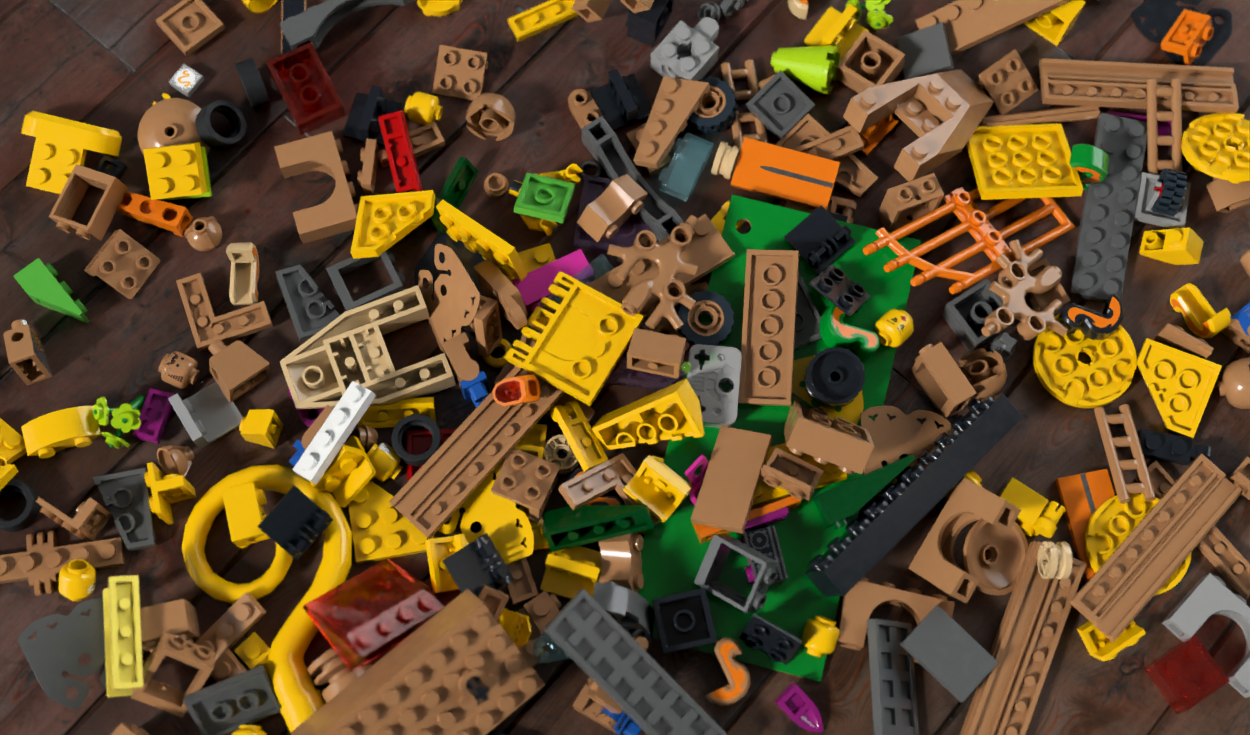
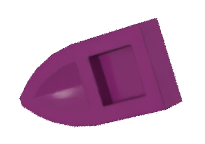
M792 682L774 702L801 728L811 732L822 733L823 722L818 708L798 685Z

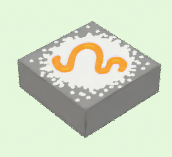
M183 64L168 82L172 87L190 98L205 79L201 74Z

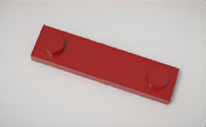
M400 110L379 116L378 119L396 193L423 191L404 111Z

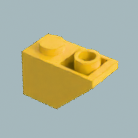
M1190 227L1144 231L1139 253L1142 256L1173 265L1199 264L1204 241Z

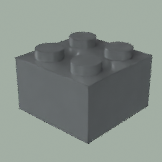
M988 278L948 302L941 312V316L968 352L983 347L997 336L1011 329L1017 320L1014 319V322L1000 333H992L988 337L982 334L981 329L984 327L985 318L1003 304L1002 298L989 290L991 282Z

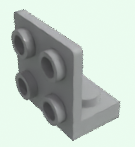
M217 382L185 400H182L178 394L168 398L191 439L199 449L238 428L243 418L234 402L230 403Z

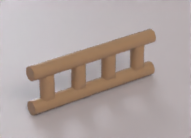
M746 60L744 62V69L731 70L730 63L725 62L721 64L723 82H727L729 87H732L737 101L750 100L759 92L753 60ZM747 78L749 90L735 91L733 80ZM737 110V117L731 125L734 144L741 147L744 137L769 143L766 126L752 112L739 113ZM755 121L757 133L743 135L741 123Z
M1148 79V173L1158 175V170L1165 168L1182 172L1181 79H1172L1171 87H1157V79ZM1157 97H1171V111H1157ZM1157 121H1171L1172 136H1157ZM1158 145H1172V160H1158Z
M1121 405L1119 407V414L1106 415L1104 407L1095 408V417L1119 503L1125 504L1130 502L1129 494L1143 493L1146 501L1155 500V492L1129 405ZM1123 423L1127 436L1112 438L1109 425ZM1130 446L1133 459L1119 461L1116 448ZM1137 469L1140 483L1125 484L1122 471Z

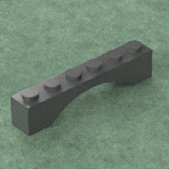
M327 0L317 6L308 8L296 16L287 18L279 23L293 53L298 58L319 48L323 38L331 28L353 12L376 5L394 4L406 6L416 0Z
M602 116L581 128L582 143L612 181L628 174L648 193L642 201L644 203L643 208L637 214L647 228L654 233L658 242L669 236L672 230L679 226L680 223H684L677 212L667 205L643 179L625 152L616 133Z

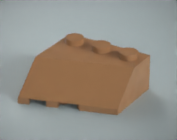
M794 396L784 427L785 442L789 450L798 455H804V453L812 455L814 460L828 465L829 462L838 465L840 470L848 474H853L854 472L862 474L874 448L869 430L841 417H835L833 420L829 418L830 415L824 412V409L817 406L809 409L801 405L802 399Z

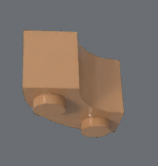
M628 174L614 179L597 199L586 206L577 224L597 243L606 237L611 239L617 234L619 227L632 214H637L643 208L644 203L642 201L648 193Z
M1214 177L1212 182L1206 184L1217 211L1227 214L1236 209L1250 206V181L1232 183L1229 180Z
M635 532L599 541L602 560L599 583L615 582L618 586L630 589L638 594L639 589H642L644 584L643 574L641 573L642 535Z

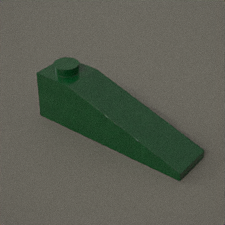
M914 455L907 456L816 495L813 500L826 528L834 526L836 530L848 525V519L854 516L915 460Z
M647 505L581 506L574 511L570 506L544 512L543 533L552 552L654 528Z

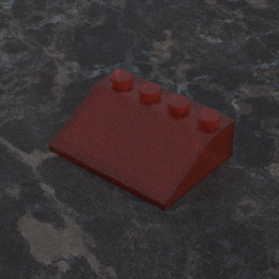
M388 558L303 606V609L351 672L404 641L444 608L426 584Z

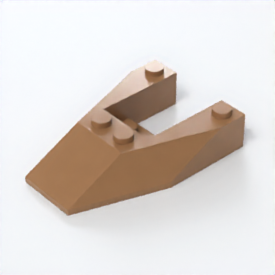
M958 69L869 87L850 99L843 118L861 133L892 113H895L919 137L902 149L894 165V168L909 182L924 176L961 152L993 105L994 100L963 70Z

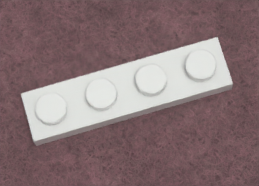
M352 381L292 470L312 483L317 484L376 395L369 389Z

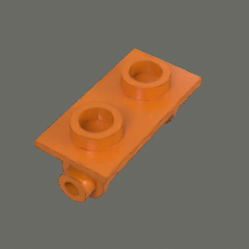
M894 113L859 133L864 144V149L861 150L863 153L868 155L898 123L893 118Z

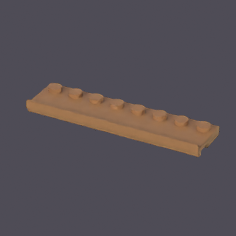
M957 0L917 19L916 23L919 30L943 22L946 28L951 56L1072 0Z
M1042 58L1039 61L1042 104L1147 109L1148 79H1157V87H1171L1172 79H1181L1182 111L1236 113L1239 109L1236 84L1233 82L1234 68ZM1157 97V110H1171V97Z
M706 214L697 218L698 223L693 228L694 234L687 248L681 252L683 262L698 265L696 275L679 273L675 276V280L681 281L685 287L735 257V253L732 252ZM669 236L657 242V244L664 245L668 243ZM642 259L636 263L625 280L622 281L616 277V273L623 265L621 264L587 286L622 304L623 299L631 288L645 279L655 277L659 272V267L650 259ZM653 295L639 314L641 315L659 304L660 298Z
M515 366L504 379L533 374ZM535 376L539 381L541 392L539 401L503 406L494 400L493 392H491L389 503L430 539L565 393L564 391ZM511 386L504 387L503 392H509ZM521 389L515 394L517 399H520L522 396Z
M1203 454L1196 457L1069 602L1099 629L1111 643L1119 637L1242 494V488L1234 486L1225 478L1226 474Z
M1039 541L1030 543L989 653L998 663L977 686L960 735L1026 734L1072 606L1069 602L1076 595L1087 563L1072 557V570L1068 579L1059 580L1056 577L1053 579H1043L1038 570L1037 558L1039 547L1044 545Z

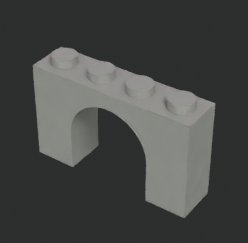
M1209 573L1199 579L1164 619L1162 624L1181 641H1185L1191 638L1211 615H1223L1234 620L1244 632L1246 650L1242 659L1226 676L1225 680L1242 696L1247 698L1250 697V608L1247 606L1244 598L1238 594H1233L1225 587L1226 584L1221 578Z

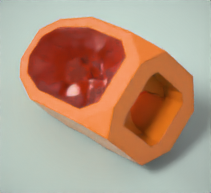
M534 375L503 379L492 390L494 400L503 406L539 401L541 394L539 381Z

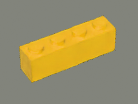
M687 379L603 415L592 428L605 451L634 447L641 443L655 444L662 440L672 439V441L682 440L684 437L693 436L698 438L704 436L700 401Z

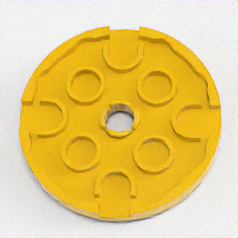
M1214 113L1199 117L1190 123L1189 128L1183 133L1181 150L1186 160L1196 171L1215 178L1229 180L1232 183L1250 181V120L1244 119L1245 115Z
M1121 325L1111 336L1104 340H1092L1086 337L1079 328L1074 334L1066 333L1064 336H1061L1046 327L1043 332L1038 334L1033 347V365L1043 387L1059 401L1078 408H1097L1115 401L1132 383L1131 381L1137 367L1134 344L1127 331ZM1079 353L1089 355L1091 359L1089 365L1078 361Z
M1143 493L1129 494L1130 502L1120 504L1116 495L1105 501L1093 512L1086 526L1084 543L1088 561L1094 572L1102 566L1160 499L1156 498L1152 501H1146ZM1191 553L1154 596L1172 589L1181 581L1189 567Z

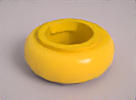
M503 338L496 346L503 348L505 355L510 348L513 349L509 341ZM491 355L487 358L483 357L487 365L493 368H502L508 362L504 358L505 355L499 359L493 358Z

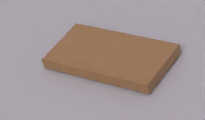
M725 426L720 427L691 516L692 523L744 533L760 482L761 469L766 462L773 440L771 435Z

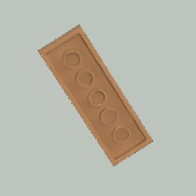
M747 249L739 404L792 406L799 251Z

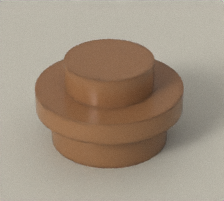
M492 173L484 181L485 192L491 197H501L508 191V180L502 174Z

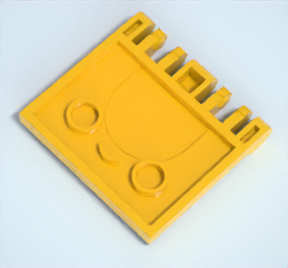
M558 272L553 280L555 284L550 285L548 290L554 296L563 299V301L559 305L549 298H542L540 301L541 305L554 314L537 306L528 319V324L542 332V334L526 326L523 327L522 334L536 342L532 348L522 341L515 340L513 346L517 350L510 348L504 358L518 368H523L591 406L629 345L634 328L640 327L644 316L640 314H635V316L626 314L621 308L622 304L563 272Z

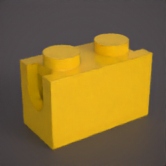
M254 482L222 490L232 542L237 547L270 539L266 533L257 527L268 515L264 514L263 505L266 504L264 490L255 487Z

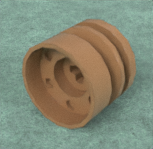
M351 640L331 648L309 666L308 672L311 677H317L314 680L316 686L330 684L322 693L326 703L372 666V664H367L359 667L367 656L364 651L359 652L361 645L358 640Z

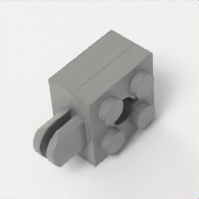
M704 17L694 28H691L680 20L651 53L650 68L662 77L693 81L702 79L718 59L719 47L713 43L718 37V23L710 17Z

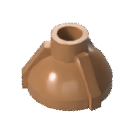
M213 216L195 219L184 231V236L189 244L198 251L216 250L223 235L217 219ZM204 225L202 230H197L199 226Z
M165 445L157 450L158 464L166 475L179 474V476L183 475L186 477L192 463L191 461L195 458L189 446Z

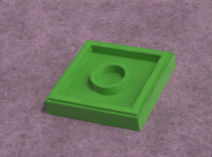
M526 173L514 205V213L563 224L575 190V183Z

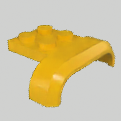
M37 111L29 112L24 117L21 133L36 137L26 186L61 194L75 165L84 166L87 150L119 156L122 137L115 130Z

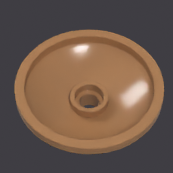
M181 98L165 99L151 106L143 115L138 127V143L143 155V149L149 147L200 142L201 147L206 146V154H208L211 147L201 140L195 125L196 117L201 108L191 101ZM170 128H174L172 136L167 135V131Z
M983 520L977 521L972 526L965 540L963 561L966 572L980 580L976 587L977 589L989 595H1005L1013 591L1029 548L1023 530L1016 522H1014L1008 533Z

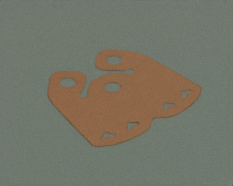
M437 244L434 252L435 266L438 270H450L451 275L440 274L435 281L434 301L431 298L433 293V277L429 270L419 271L418 283L430 318H428V322L440 351H443L441 343L444 342V338L449 340L461 334V327L467 326L472 322L479 307L480 293L452 248ZM440 252H443L445 255L444 263H441L439 260ZM424 278H427L429 283L427 289L423 286ZM442 285H445L447 290L445 296L441 293ZM475 297L474 304L472 305L471 298Z
M876 406L864 410L861 413V427L869 430L874 443V448L863 471L864 475L882 468L881 462L883 460L887 462V465L898 461L902 454L914 455L915 460L909 465L913 467L918 462L916 457L924 450H930L935 445L934 439L941 433H947L951 429V423L943 416L926 410H915L908 415L893 406ZM875 414H878V416L875 418V421H873L871 418H868V416L873 417ZM887 414H889L890 416L894 415L896 416V418L890 421ZM919 418L923 420L924 418H926L923 424H921L916 419ZM935 421H937L939 425L943 424L944 426L938 429L937 425L935 424ZM894 478L888 485L895 484L897 479ZM883 489L877 494L880 498L882 497L881 492Z

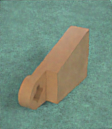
M489 258L473 266L484 296L498 301L500 315L510 321L517 330L528 324L526 318L528 312L520 291Z

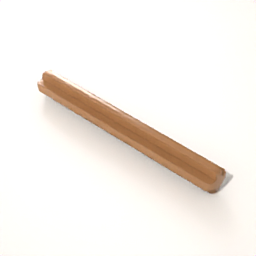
M1072 106L990 116L982 119L981 126L1052 124L1093 119L1099 117L1100 108L1094 106Z

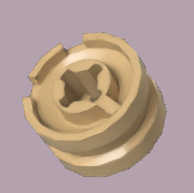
M721 141L713 162L711 174H721L724 178L730 180L739 156L737 154L740 152L741 147L736 145L731 147L728 146V143Z
M556 435L546 443L544 459L560 466L559 475L569 474L578 467L579 462L565 435ZM560 450L567 454L563 459L558 457Z
M1052 541L1042 542L1044 546L1039 547L1037 558L1041 577L1043 579H1053L1054 577L1059 580L1068 579L1073 563L1069 544L1067 542H1057L1056 544Z

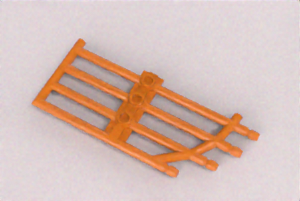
M961 187L943 197L947 204L891 233H888L884 227L876 231L879 239L866 245L863 248V253L870 255L888 246L899 257L884 265L886 272H892L908 263L924 271L910 280L913 287L919 286L937 276L957 280L958 282L949 287V292L956 294L1002 269L1001 265L995 260L1002 253L1011 262L1015 261L1012 250L1004 241L1005 238L1052 213L1061 225L1021 246L1027 255L1036 248H1040L1074 229L1075 225L1052 197L1040 198L1046 206L997 231L988 220L1029 198L1006 199L985 211H981L974 203V200L980 198L978 187L970 192H966ZM951 212L955 213L962 222L910 251L898 242L901 238ZM967 231L977 242L937 265L919 258ZM982 251L992 261V263L974 273L950 269Z

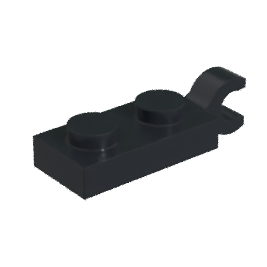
M1145 429L1138 431L1144 458L1186 466L1190 463V459L1195 460L1200 454H1203L1206 458H1211L1212 448L1208 446H1192V438Z

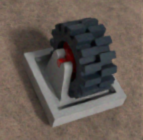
M1167 168L1163 169L1159 176L1142 172L1134 220L1171 229L1184 228L1191 183L1186 181V173Z

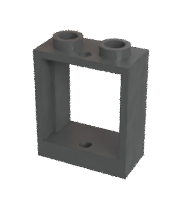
M391 250L385 251L378 257L357 259L350 257L326 268L346 311L403 291V286L407 284L402 272H396L393 267L396 261ZM381 258L393 284L353 302L341 276Z
M714 534L694 583L745 613L758 612L766 602V592L769 585L776 579V569L779 562L728 534ZM731 548L762 565L748 598L718 581Z

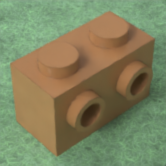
M634 328L627 353V368L678 379L685 356L686 338L674 334L657 333L649 329Z

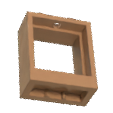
M76 164L49 217L57 223L56 227L64 232L70 233L73 230L84 239L90 240L93 237L102 241L117 211V206L123 200L124 193L127 192L128 187L114 176ZM89 185L105 190L88 225L72 221Z
M932 173L887 189L878 215L884 228L889 233L939 207L944 193L935 174ZM910 216L912 220H908L906 217Z
M942 342L935 346L932 343L926 345L919 351L920 355L914 359L915 363L911 368V372L941 416L948 419L965 409L977 393Z
M164 632L143 666V688L132 689L131 698L183 718L188 710L184 703V696L199 691L214 669L215 652L205 646H198L188 642L179 635H171ZM165 655L200 669L186 692L151 679Z

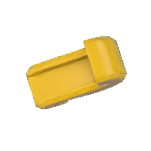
M1187 283L1170 295V303L1173 309L1178 313L1182 312L1187 326L1195 335L1204 339L1212 338L1230 325L1231 314L1228 308L1216 313L1197 286Z

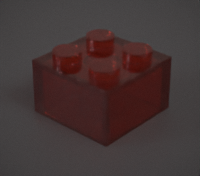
M1196 635L1182 641L1143 668L1176 714L1188 711L1230 681Z

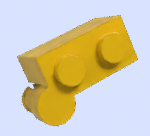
M1013 477L1006 483L999 494L1000 498L1021 509L1015 522L1020 526L1024 534L1028 536L1033 535L1037 537L1040 534L1044 537L1052 538L1057 530L1056 524L1066 511L1062 505L1055 511L1059 505L1055 501H1051L1047 508L1048 499Z

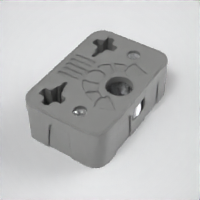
M696 344L690 349L688 358L690 371L687 373V380L700 401L703 427L720 429L721 426L733 427L735 424L742 359L741 352L737 348ZM699 356H704L705 360L702 370H700ZM723 383H727L728 387L732 388L729 389L728 393L723 392V389L719 388L722 387Z

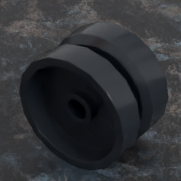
M840 347L826 348L817 353L809 363L804 376L805 390L810 399L819 406L828 409L842 408L850 404L862 390L865 381L864 366L859 358L850 350ZM831 374H836V378L840 380L837 382L832 381L830 378Z

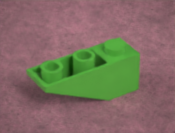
M37 258L13 276L35 303L85 323L90 321L84 314L88 311L79 299L73 301L69 296L73 291L64 280L61 283L57 281L55 277L59 274L50 263L45 265Z

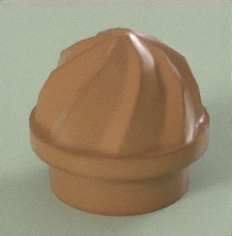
M368 425L354 428L352 436L358 437L365 451L371 449L375 443L377 444L378 434L376 430Z

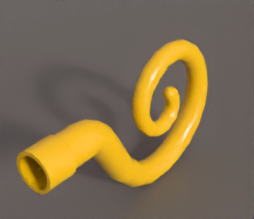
M278 464L257 465L227 475L212 486L195 504L185 524L182 552L186 569L197 587L214 599L234 604L244 593L250 592L258 600L270 594L283 581L293 557L275 542L276 556L270 568L260 578L250 583L236 584L226 581L215 574L206 560L204 550L207 535L215 517L225 508L222 490L254 482L255 487L264 491H276L286 494L295 485L333 519L322 532L324 536L323 559L313 583L276 635L268 655L267 670L269 678L282 707L280 709L281 714L291 732L326 704L321 690H317L308 672L303 657L314 636L339 600L352 562V532L342 508L330 492L313 488L309 480L300 476L291 468ZM251 544L240 546V548H247Z

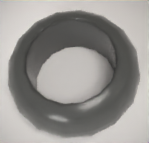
M589 160L580 166L583 170L582 173L579 172L580 177L586 182H595L602 175L601 166L595 161ZM587 167H594L597 169V173L593 176H587L584 170Z

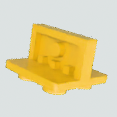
M851 4L847 6L843 13H840L833 7H829L806 36L804 43L808 46H839L840 49L836 53H840L841 61L864 30H868L857 23L855 19L857 8Z
M351 436L343 444L318 483L314 484L311 481L310 483L313 488L332 492L339 506L345 508L372 479L376 471L358 437Z
M649 455L643 461L637 473L625 485L623 491L640 505H647L649 512L664 523L689 495L693 486L657 457Z
M153 462L147 463L148 471L144 473L147 487H151L153 497H149L152 513L156 512L159 519H162L168 525L174 524L170 504L196 498L195 488L183 475L169 474L165 476Z
M581 546L551 551L545 563L546 571L541 583V590L572 600L581 589H584L593 598L595 583H598L601 573V552Z

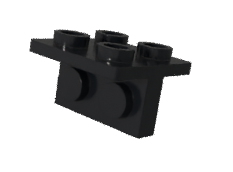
M617 69L608 72V84L591 91V96L613 131L648 118L652 110L635 74L621 76Z
M372 85L369 95L356 93L343 136L366 142V139H376L379 146L385 147L378 117L402 110L403 104L386 99L383 95L382 87Z

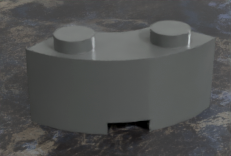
M615 582L595 583L593 599L631 637H646L647 641H652L654 612L648 601L636 592L618 586Z

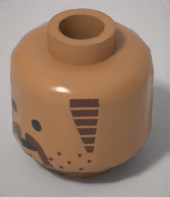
M174 351L171 354L167 353L163 357L158 369L164 382L180 389L186 388L189 384L194 385L200 374V371L197 370L196 359L179 351Z

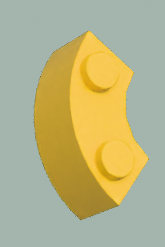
M79 406L58 410L42 415L23 425L21 428L27 455L49 458L54 456L56 452L76 446L80 448L91 445L92 441L101 435L98 420L93 415L94 406Z

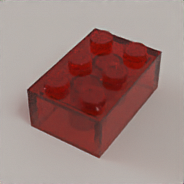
M311 42L266 61L269 73L300 135L345 116L344 106Z

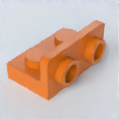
M1184 9L1162 40L1161 50L1184 56V64L1190 66L1193 60L1199 57L1205 42L1209 41L1213 36L1214 27H1212L1211 16Z

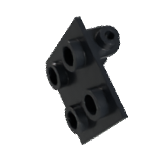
M822 205L784 236V239L794 250L799 251V255L817 274L822 272L856 242L850 236L852 233L851 229L847 225L842 227Z
M830 264L809 283L849 317L854 312L857 313L871 297L860 284L852 281L845 275L843 270L835 267L833 264Z
M293 485L257 527L298 561L333 519Z
M487 533L442 560L460 592L463 593L466 589H469L476 597L483 584L498 590L510 584L514 579Z
M753 614L752 618H750L739 637L749 647L759 649L769 655L773 661L787 665L802 643L798 638L756 614Z

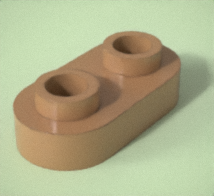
M577 89L570 93L568 106L580 128L591 123L588 120L590 117L595 119L600 116L603 117L599 107L588 91ZM583 98L584 101L578 102L576 99Z

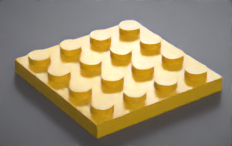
M1061 123L978 126L966 143L981 200L1082 196L1083 186L1078 171L1070 166L1071 151Z

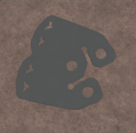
M103 598L84 601L76 605L69 615L51 614L40 618L25 628L17 639L46 695L53 701L70 709L81 707L89 694V688L85 682L69 677L63 678L62 672L67 671L69 674L85 677L99 671L105 661L103 608H101ZM88 609H91L89 616L81 615L82 612H87ZM56 622L58 623L54 627V630H51V628L46 627V625H53ZM34 631H37L35 640L27 639V637L32 636ZM87 653L91 656V662L85 666L79 663V656ZM106 667L100 676V680L105 687ZM67 688H77L78 696L74 699L67 698L65 694Z

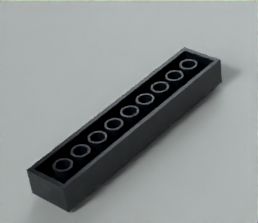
M1003 393L996 396L990 394L983 400L978 398L968 406L969 412L965 416L960 415L950 424L952 428L947 433L943 432L933 441L935 445L930 450L926 449L916 457L918 462L913 467L905 468L898 475L900 478L898 482L892 483L881 492L882 497L877 502L873 501L863 509L865 514L859 520L854 519L845 527L847 532L841 538L839 536L834 538L827 545L828 550L822 556L819 554L809 562L810 568L804 574L824 597L845 596L1023 418Z

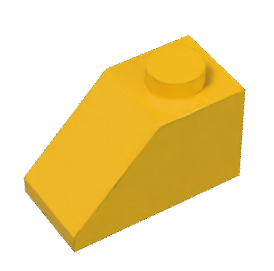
M251 409L248 411L247 417L244 416L242 418L239 430L245 441L275 449L283 423L274 410Z

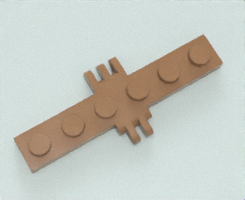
M55 530L48 531V542H46L44 532L37 533V543H35L33 533L27 534V551L0 555V584L28 580L29 585L34 586L36 596L43 595V584H45L46 594H53V583L58 582L61 568L71 560H85L95 570L124 566V541L119 537L57 547Z

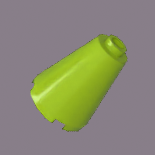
M834 45L779 48L777 52L772 54L771 66L774 67L776 73L781 70L788 78L823 94H830L833 86L829 85L832 79L836 80L837 65L840 62V53H836V51L840 48Z

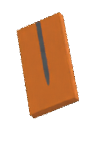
M744 137L730 185L816 209L822 205L827 211L840 162Z
M1107 469L1061 477L1055 480L1062 506L1066 509L1065 517L1077 559L1087 563L1082 575L1084 581L1089 580L1095 573L1085 551L1084 537L1087 523L1093 512L1101 504L1115 496Z

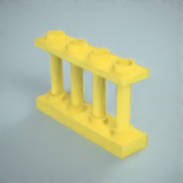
M138 575L109 577V588H104L106 690L107 697L109 698L131 696L132 689L143 688Z

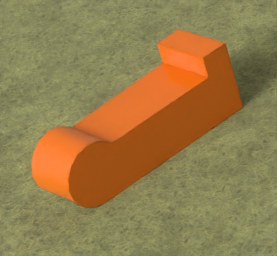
M132 192L124 193L123 200L117 206V211L120 214L173 231L175 235L184 237V231L189 227L193 219L186 207L157 199L151 200L150 197Z

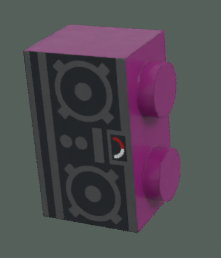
M775 525L744 532L742 540H740L742 543L779 562L776 569L777 576L773 583L786 581L788 577ZM747 557L749 566L745 567L747 580L754 584L762 565Z

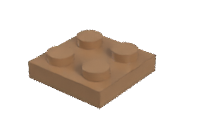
M182 0L156 19L158 26L187 57L225 29L224 24L202 0Z

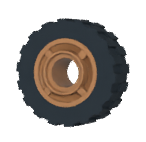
M707 77V79L698 80L709 83L711 89L707 95H703L699 102L700 106L695 113L692 112L687 121L697 132H703L707 135L712 133L718 134L720 131L727 130V127L731 126L734 119H736L738 110L737 99L732 87H729L727 82H723L719 78ZM708 104H715L713 108L706 109Z
M696 291L690 296L696 301L691 309L683 304L679 307L677 315L684 323V326L678 330V333L681 334L682 338H686V342L691 347L696 344L720 346L723 341L727 340L734 325V312L731 309V304L725 300L724 296L718 295L715 291ZM703 314L711 317L712 323L704 326L700 324L698 317Z

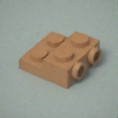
M543 591L524 604L523 608L517 611V613L529 616L532 632L528 643L518 649L532 668L561 648L544 631L549 623L560 613L558 609L562 607L554 593L548 595L546 591Z

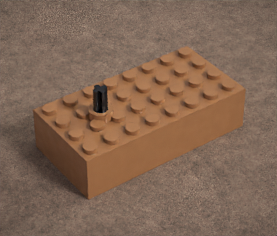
M466 589L290 733L291 735H486L545 686V683L484 603L469 589Z

